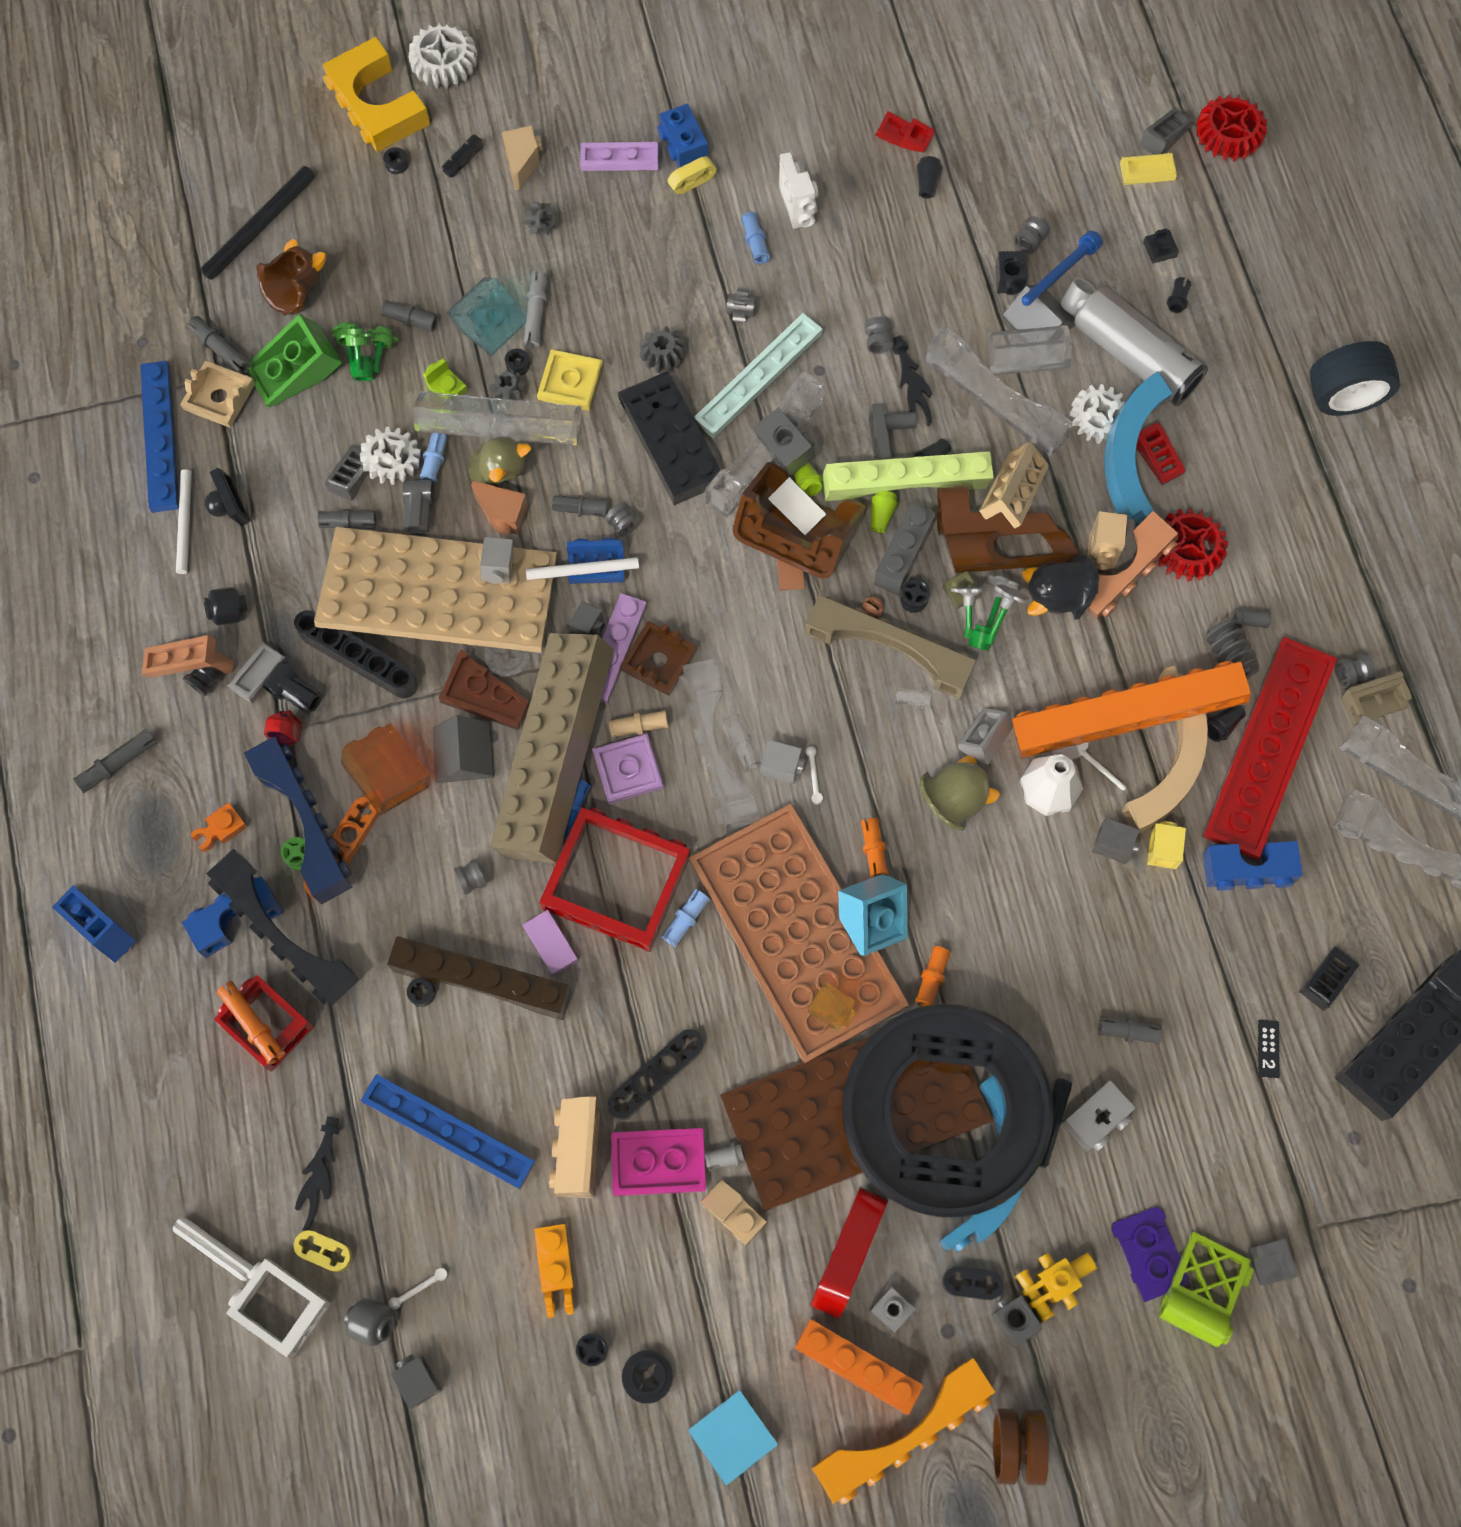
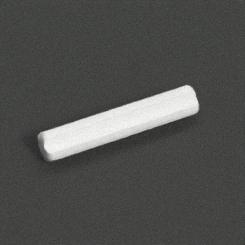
M185 1217L178 1219L173 1226V1231L240 1280L246 1281L248 1279V1275L254 1267L189 1219Z

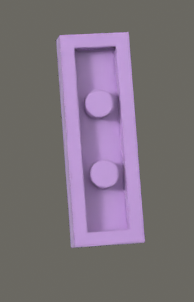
M658 142L581 143V171L658 170Z

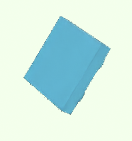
M740 1390L688 1430L726 1486L778 1445Z

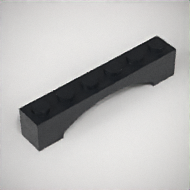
M232 849L206 873L211 878L208 882L209 886L218 895L225 893L232 900L228 904L239 917L245 914L253 922L249 926L260 939L266 936L274 944L270 948L281 961L287 958L295 966L291 969L293 974L302 983L308 980L315 987L312 993L323 1005L327 1002L334 1005L360 981V978L340 958L333 962L317 957L297 946L278 929L259 899L253 877L258 871L238 850Z

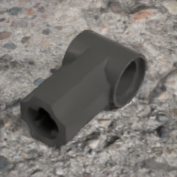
M404 480L405 532L413 535H423L429 532L430 505L434 504L435 495L433 480Z

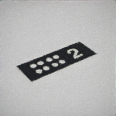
M1258 1020V1077L1280 1078L1279 1021Z

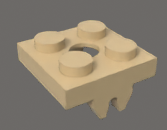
M205 360L200 370L192 369L190 371L192 381L185 380V390L187 393L180 406L187 412L231 428L252 391L255 382L251 377ZM224 390L227 393L224 401L219 403L212 401L211 396L213 392Z

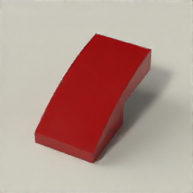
M887 111L875 136L893 145L924 153L936 130L915 118L909 123Z

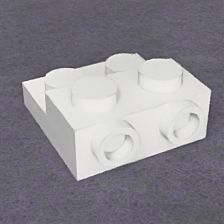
M790 152L780 154L779 188L793 229L810 227L815 223L814 213H817L815 197H818V188L816 182H811L808 171L800 172L798 162H793Z

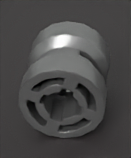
M1030 216L1024 222L1023 229L1018 230L1014 235L1013 242L1020 251H1025V254H1033L1039 247V242L1048 236L1049 227L1042 219Z
M880 316L866 321L865 333L869 336L867 339V349L869 352L883 354L889 352L894 347L893 337L890 335L892 326L889 318Z
M1367 653L1355 655L1353 660H1339L1335 664L1337 679L1344 688L1354 686L1359 680L1367 682L1375 678V666Z

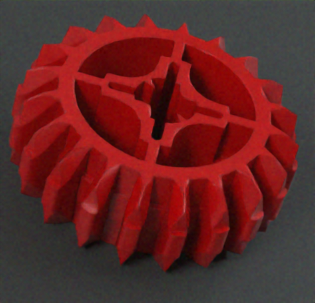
M1230 94L1225 99L1218 96L1215 101L1210 100L1201 110L1196 122V137H1199V145H1205V152H1213V158L1220 155L1223 158V162L1228 157L1233 162L1238 157L1245 160L1248 155L1253 156L1257 149L1262 146L1267 134V119L1263 118L1264 111L1258 110V103L1251 105L1249 98L1242 100L1240 99V94L1236 98H1232Z
M1192 507L1187 510L1186 514L1181 508L1176 511L1175 515L1170 512L1164 521L1178 533V540L1176 541L1178 546L1169 556L1166 557L1163 554L1159 558L1158 567L1167 566L1166 575L1173 571L1177 573V580L1182 575H1185L1188 582L1192 581L1194 576L1200 581L1205 575L1208 577L1213 575L1214 571L1221 567L1222 561L1227 556V551L1225 550L1228 548V541L1224 540L1227 536V531H1219L1221 522L1213 523V515L1208 516V518L1204 517L1203 509L1198 514H1194ZM1205 540L1210 547L1209 556L1205 553L1206 548L1203 545Z

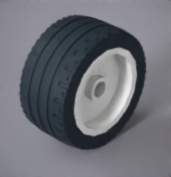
M1378 341L1357 342L1337 348L1322 356L1310 369L1311 387L1318 408L1322 413L1331 416L1357 414L1377 407L1393 397L1400 387L1399 373L1394 356L1387 344Z

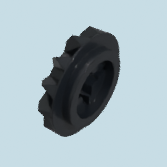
M643 1350L637 1352L624 1365L622 1371L623 1387L626 1393L639 1403L650 1404L661 1400L669 1392L672 1385L673 1373L671 1365L662 1354L656 1351ZM655 1364L653 1376L660 1383L659 1386L655 1383H647L640 1390L642 1377L639 1376L635 1369L647 1371Z

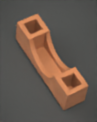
M1154 511L1133 531V538L1137 545V554L1133 563L1125 571L1116 575L1105 576L1098 574L1100 579L1098 593L1091 606L1086 609L1097 620L1102 616L1107 618L1117 608L1116 602L1123 595L1128 597L1137 588L1136 582L1142 575L1148 577L1158 566L1156 561L1163 554L1166 557L1169 556L1178 546L1176 543L1178 533Z

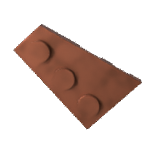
M462 649L459 651L438 698L440 703L516 730L520 729L529 708V701L503 681L501 682L494 677L484 666L476 663Z

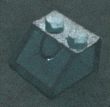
M483 277L447 311V314L461 332L489 355H493L526 323V316L497 278Z

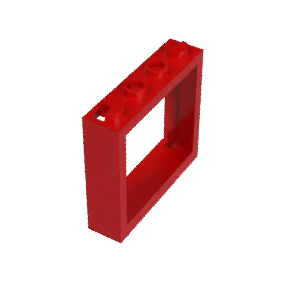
M581 807L539 901L541 909L544 911L548 910L549 913L651 952L689 862L690 849L686 848L687 845L682 841L676 839L668 841L660 838V835L651 829L644 828L642 831L632 827L633 824L625 819L617 818L613 820L605 817L606 814L599 809L590 808V810ZM586 823L676 857L646 931L555 896Z

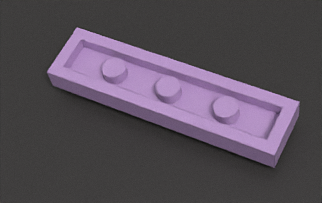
M621 593L602 637L614 649L600 700L601 703L607 705L621 673L620 665L631 648L647 608V602Z

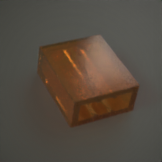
M391 723L383 728L381 726L374 728L368 736L359 741L353 740L349 742L342 750V766L380 816L429 788V772Z

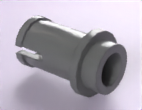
M1242 605L1240 608L1234 609L1233 619H1237L1238 622L1235 625H1238L1239 628H1243L1244 625L1269 628L1271 611L1246 609V606Z

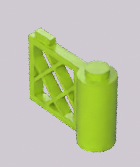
M1194 1231L1191 1232L1170 1288L1160 1305L1158 1318L1217 1348L1222 1343L1226 1345L1233 1333V1327L1230 1326V1316L1241 1286L1248 1287L1254 1269L1249 1267L1251 1260ZM1196 1243L1207 1248L1211 1257L1210 1261L1197 1264L1192 1252ZM1230 1259L1240 1264L1237 1275L1227 1279L1220 1261ZM1190 1261L1192 1267L1186 1268L1188 1262ZM1214 1264L1220 1282L1207 1286L1200 1268ZM1194 1271L1201 1287L1194 1291L1180 1286L1183 1275ZM1234 1281L1232 1288H1230L1229 1283ZM1223 1286L1228 1297L1225 1307L1213 1302L1209 1292L1210 1289ZM1203 1292L1204 1297L1198 1295V1293Z

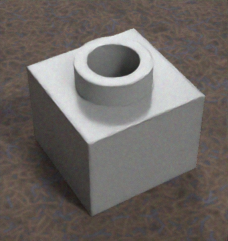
M891 1287L869 1312L894 1334L914 1312L915 1308ZM890 1304L898 1306L899 1313L897 1316L889 1315L887 1308Z

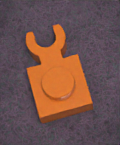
M228 802L205 818L209 825L208 827L198 828L190 836L195 841L205 836L206 841L199 848L203 852H207L212 849L215 840L219 838L225 844L246 829L247 825Z

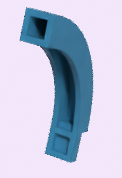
M1158 371L1138 386L1121 406L1110 427L1105 445L1104 471L1111 501L1117 514L1127 515V522L1133 519L1136 528L1154 511L1144 495L1137 475L1135 453L1138 436L1147 416L1157 407L1164 404L1173 394Z
M990 1077L979 1086V1089L991 1109L999 1135L1004 1118L1003 1099L995 1079ZM1023 1188L997 1207L973 1215L965 1223L940 1240L939 1243L947 1252L954 1248L957 1253L972 1242L968 1237L970 1234L978 1244L983 1242L1007 1218Z

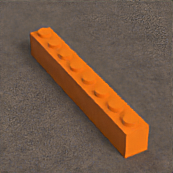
M1225 661L1217 664L1216 668L1204 671L1203 668H1197L1189 671L1185 676L1177 678L1174 675L1165 676L1159 679L1157 683L1149 685L1145 682L1132 685L1129 690L1121 692L1109 690L1102 693L1100 697L1092 699L1090 697H1081L1074 700L1072 704L1064 706L1053 704L1047 706L1044 711L1033 713V711L1021 712L1016 718H1012V726L1020 757L1023 759L1249 703L1251 692L1242 662L1233 663L1232 661Z

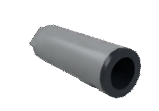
M1075 278L1061 299V306L1070 314L1076 315L1074 320L1075 326L1143 381L1158 371L1173 393L1167 400L1176 407L1182 404L1194 392L1207 374L1208 367L1109 288L1100 287L1096 289L1089 281L1083 278Z

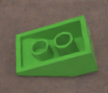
M298 314L250 360L252 368H249L247 365L245 367L250 370L248 375L253 378L255 387L266 406L272 407L323 381L342 364V361L321 326Z

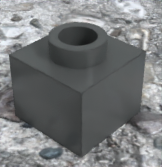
M581 601L568 624L570 634L600 636L605 626L602 610Z

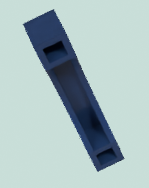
M274 736L244 752L255 777L264 786L288 797L299 812L305 836L304 859L300 872L311 895L322 905L353 888L349 877L352 876L351 870L344 860L340 862L337 856L340 848L333 836L328 837L325 829L329 828L328 823L321 812L317 814L314 808L317 801L310 789L305 790L302 782L306 781L305 776L298 765L294 767L291 759L295 758L289 745L287 743L282 744Z

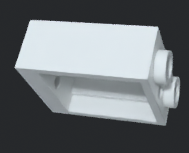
M264 1259L262 1263H256L248 1275L250 1280L244 1289L237 1290L228 1303L231 1307L226 1314L285 1357L294 1358L332 1303L275 1262ZM269 1273L310 1301L283 1341L242 1312Z

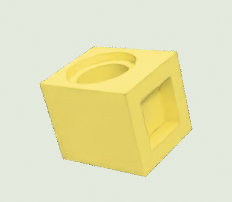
M1164 821L1160 822V824L1156 823L1150 831L1147 865L1177 869L1183 862L1186 828L1177 827V824L1174 822Z

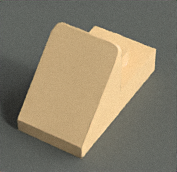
M722 1179L700 1202L745 1246L767 1223L744 1201V1198Z

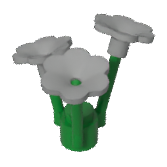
M990 575L987 577L989 584L995 586L996 591L994 594L995 601L986 626L976 624L975 629H972V606L975 605V595L986 592L987 587L951 588V592H957L964 596L963 605L966 606L964 638L969 639L968 646L989 651L991 645H993L998 629L1014 602L1025 603L1029 601V598L1020 592L1021 587H1019L1018 583L1004 577ZM999 606H1001L1002 608H1001V610H1000V612H999V615H998V617H997V619H996V621H995V623H994V620H995L996 614H997V612H998Z

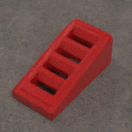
M1159 422L1140 431L1136 449L1161 485L1185 474L1186 470ZM1159 446L1160 449L1153 453L1152 449ZM1166 456L1167 459L1158 463L1157 459ZM1170 464L1174 467L1166 472L1162 470Z

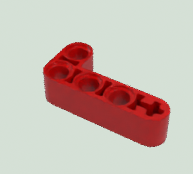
M862 1187L859 1188L811 1301V1307L837 1319L840 1318L852 1293L889 1199Z

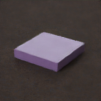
M647 733L592 749L608 805L664 789Z

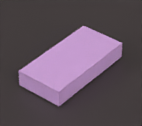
M548 910L522 925L552 976L578 962L576 955Z

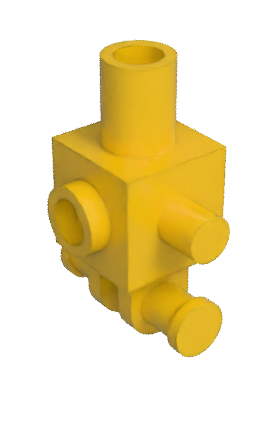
M1049 1252L1041 1256L1038 1260L1044 1270L1035 1275L1038 1281L1034 1283L1029 1275L1028 1268L1014 1276L1024 1289L1021 1291L1023 1296L1028 1295L1032 1302L1028 1305L1031 1309H1036L1041 1318V1323L1055 1315L1054 1312H1051L1046 1300L1049 1299L1050 1303L1053 1304L1062 1299L1068 1310L1079 1304L1073 1292L1083 1287L1080 1279L1097 1269L1095 1262L1087 1252L1070 1263L1066 1258L1055 1263ZM1040 1287L1043 1289V1291H1044V1293H1045V1294H1043L1042 1296L1040 1295L1039 1291L1037 1290V1289H1039Z

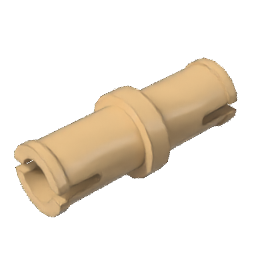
M665 710L640 715V712H637L631 717L610 719L609 727L612 738L633 733L643 735L644 731L668 728V720Z

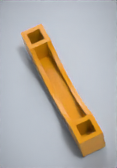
M970 1358L943 1376L939 1393L931 1409L921 1422L905 1436L890 1444L874 1449L855 1451L837 1449L811 1468L832 1503L840 1501L843 1505L858 1495L857 1487L867 1482L868 1486H871L885 1476L882 1471L892 1463L897 1468L912 1457L910 1454L912 1449L918 1445L925 1449L939 1438L936 1433L947 1426L950 1431L965 1421L963 1414L973 1408L975 1412H978L992 1402L989 1396L994 1394L995 1391L974 1358Z

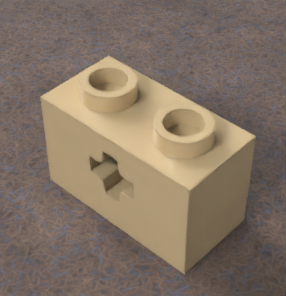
M1098 512L1089 534L1087 555L1096 562L1098 570L1115 568L1125 546L1127 515Z

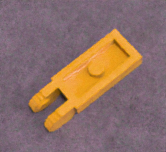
M566 1224L534 1229L547 1317H555L556 1307L553 1300V1292L564 1290V1308L567 1315L574 1314L572 1294L574 1283Z

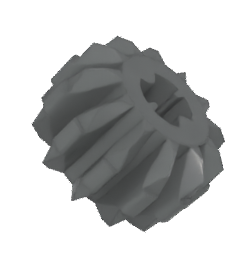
M667 326L663 331H659L655 327L654 334L646 332L645 340H641L640 357L642 361L646 362L648 369L655 367V371L659 373L661 368H665L669 373L671 366L678 368L680 360L684 359V341L682 338H679L677 330L669 333Z

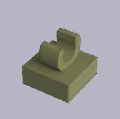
M966 571L943 582L942 587L955 609L964 606V596L957 592H951V588L977 587L970 573ZM981 593L975 595V600L981 597Z

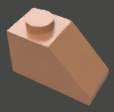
M473 481L471 487L474 497L492 529L504 535H509L510 533L519 535L528 509L526 494Z

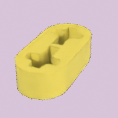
M704 156L675 170L669 176L668 183L676 194H683L710 180L715 175L717 169L711 159Z
M303 1231L298 1234L294 1241V1251L299 1257L330 1271H345L352 1263L353 1254L348 1246L317 1232ZM313 1236V1243L322 1248L319 1253L309 1250L305 1254L306 1248L302 1246L304 1240L309 1241ZM341 1248V1255L345 1257L343 1263L337 1262L333 1266L334 1260L325 1256L327 1250L337 1253Z

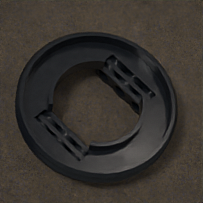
M939 1004L905 1012L883 1025L867 1040L855 1057L845 1082L842 1116L844 1131L851 1153L864 1175L878 1190L899 1205L912 1211L935 1217L954 1218L980 1214L993 1209L1013 1197L1028 1183L1040 1166L1049 1145L1053 1126V1101L1049 1081L1039 1058L1017 1031L985 1011L962 1005ZM917 1059L985 1067L995 1079L1003 1099V1124L994 1145L977 1161L911 1154L898 1140L891 1122V1096L900 1075Z

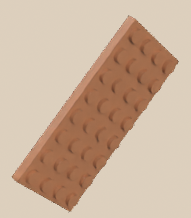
M792 804L775 811L689 857L690 864L804 1064L816 1057L822 1056L909 1007L908 1001L879 952L876 951L866 956L859 954L839 919L838 891L841 888Z

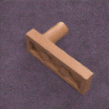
M207 635L145 648L142 675L153 678L204 667H211L224 674H228L234 668V660L215 651L216 639Z

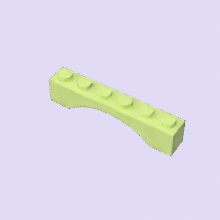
M990 451L826 464L822 474L825 501L854 499L877 492L917 487L967 485L968 490L986 489L994 478Z

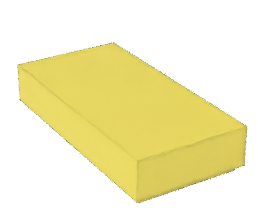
M1173 153L1124 157L1120 161L1124 185L1172 181L1177 176Z

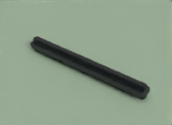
M303 166L201 267L202 274L209 280H212L314 178L313 171L307 166Z

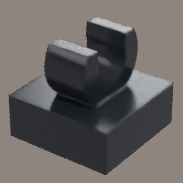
M1167 228L1157 230L1155 234L1145 236L1143 243L1152 264L1178 256L1179 250L1170 230Z

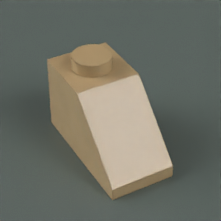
M532 126L501 132L515 190L522 188L540 163L538 152L543 151L539 135L534 136Z

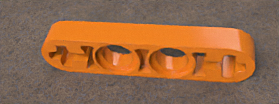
M360 797L354 801L332 835L340 848L338 854L342 856V860L347 865H349L379 817V808L375 801L369 797ZM370 805L369 808L372 813L370 815L364 814L361 818L362 814L359 809L361 807L366 809ZM361 818L360 822L362 825H364V827L361 828L357 823L352 822L351 820L355 819L358 822ZM351 828L357 830L358 836L353 842L347 843L342 840V834L345 830ZM304 880V888H305V891H306L312 898H314V897L311 895V893H310V891H309V889H308V886H307V884H306V882H305V880Z

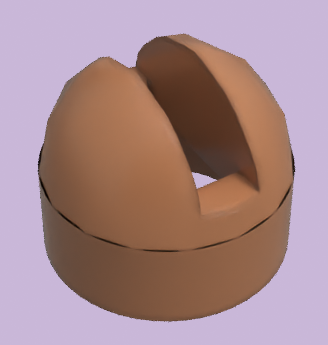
M871 596L863 601L861 609L867 615L878 619L883 615L884 604L880 598ZM869 603L874 604L876 607L879 608V610H877L874 606H872Z

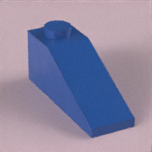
M74 885L52 907L95 948L114 963L136 942L128 932Z

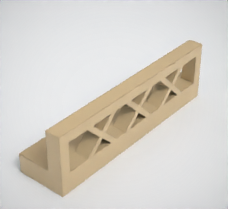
M1031 441L1008 453L979 511L985 519L1002 512L1014 528L1022 525L1049 467ZM1019 489L1021 490L1023 499L1020 497ZM1010 503L1014 505L1015 512L1011 508Z

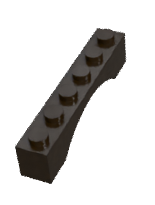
M399 936L396 937L387 963L389 968L395 973L416 979L424 978L428 981L482 993L559 1020L564 1018L572 993L568 984Z

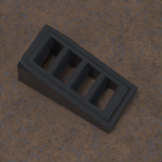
M1334 946L1299 992L1324 1011L1337 998L1359 964ZM1336 957L1349 968L1345 971L1332 960ZM1330 966L1342 977L1340 979L1327 970V967ZM1322 974L1336 985L1332 987L1321 978ZM1318 983L1330 993L1326 995L1314 985Z

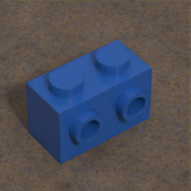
M688 103L659 114L660 125L657 126V131L661 141L665 140L668 145L667 152L671 161L675 160L678 167L681 168L701 157H708V143Z

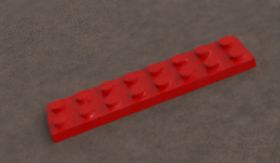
M1285 636L1280 640L1202 835L1203 838L1220 845L1239 844L1241 854L1255 860L1260 858L1335 666L1336 657Z

